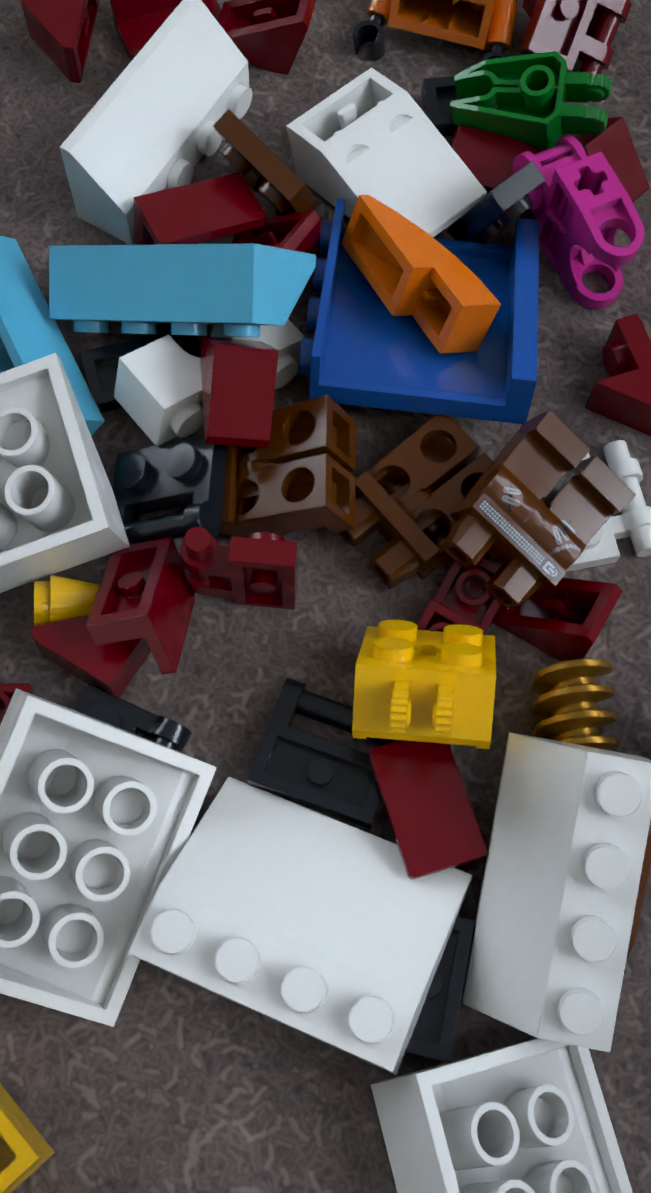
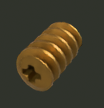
M575 659L554 663L535 673L531 681L532 689L540 696L533 702V713L542 721L535 726L534 737L604 750L617 748L619 746L617 738L599 734V727L615 723L617 714L613 711L597 709V702L613 698L615 689L608 685L595 683V678L610 674L613 671V664L600 659Z

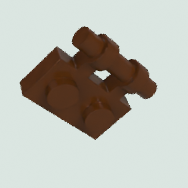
M229 109L213 125L226 143L220 150L221 154L244 176V181L255 192L259 190L276 208L279 216L314 210L319 205L307 185Z

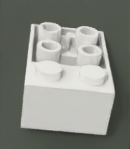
M372 67L286 125L296 175L333 206H336L337 198L345 199L344 214L351 218L359 195H370L410 220L432 237H435L465 215L487 195L485 188L410 94Z

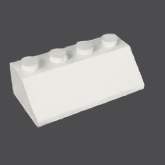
M182 0L60 146L77 216L129 245L135 243L134 197L190 184L195 165L204 154L212 156L221 144L222 138L213 125L228 109L238 119H241L251 104L252 89L249 88L248 61L202 0Z
M508 733L488 856L486 858L463 988L462 1004L539 1039L610 1053L651 820V760L637 755L517 733Z

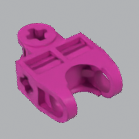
M568 135L558 139L553 148L537 154L526 151L516 155L513 161V174L533 160L546 179L528 195L534 204L529 209H531L535 218L540 220L539 245L576 303L590 309H601L612 305L617 300L624 283L623 274L620 270L621 265L632 261L636 257L643 243L645 231L629 194L603 153L598 152L587 157L581 143L574 136ZM617 229L623 230L629 236L630 245L626 247L614 246V236ZM588 273H600L605 276L611 290L605 293L592 292L584 286L582 277Z

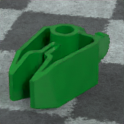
M557 51L487 59L455 75L454 84L457 99L459 100L451 101L450 108L453 122L456 126L462 125L493 132L545 151L555 147L557 140L562 138L563 134L588 133L590 135L593 133L597 134L598 132L602 133V130L606 129L608 114L603 108L592 105L567 104V102L588 103L592 101L595 103L602 100L606 101V98H610L613 82H611L608 76L602 75V73L568 72L567 61Z

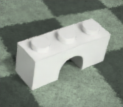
M289 319L284 326L260 325V337L223 336V324H213L211 337L262 341L279 350L275 389L286 385L298 371L301 344L305 336ZM169 334L119 357L114 398L157 447L177 436L180 438L190 436L204 423L201 359L185 352Z

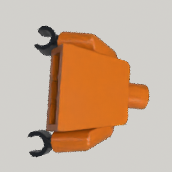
M371 0L367 10V15L370 19L358 23L353 30L355 54H358L363 43L374 42L372 48L373 62L381 59L385 53L383 26L387 24L389 27L483 50L485 47L490 49L483 56L481 62L487 59L508 57L505 52L509 51L512 45L517 1Z

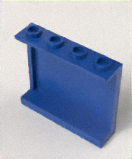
M337 198L333 222L322 221L319 255L327 256V258L316 257V267L314 269L313 293H320L321 297L310 296L308 303L306 332L315 333L314 338L303 337L301 344L299 374L310 375L309 400L328 395L338 404L514 424L526 422L537 383L540 220L517 218L511 246L434 238L466 265L501 303L478 351L440 354L412 315H391L341 245L347 229L343 228L345 199Z

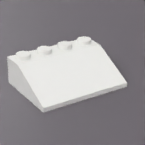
M57 353L0 373V593L130 547L113 489Z
M15 689L0 725L1 994L114 1027L140 962V959L129 954L128 951L158 886L189 839L217 767L20 689Z
M228 777L158 886L128 953L172 975L397 1075L430 985L452 932L453 925L470 885L472 875L453 867L418 879H411L407 875L397 844Z
M535 1038L371 1084L397 1193H633L589 1048Z

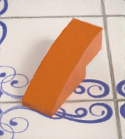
M359 195L341 245L391 315H412L440 354L478 351L501 303L466 265L431 235L370 195Z

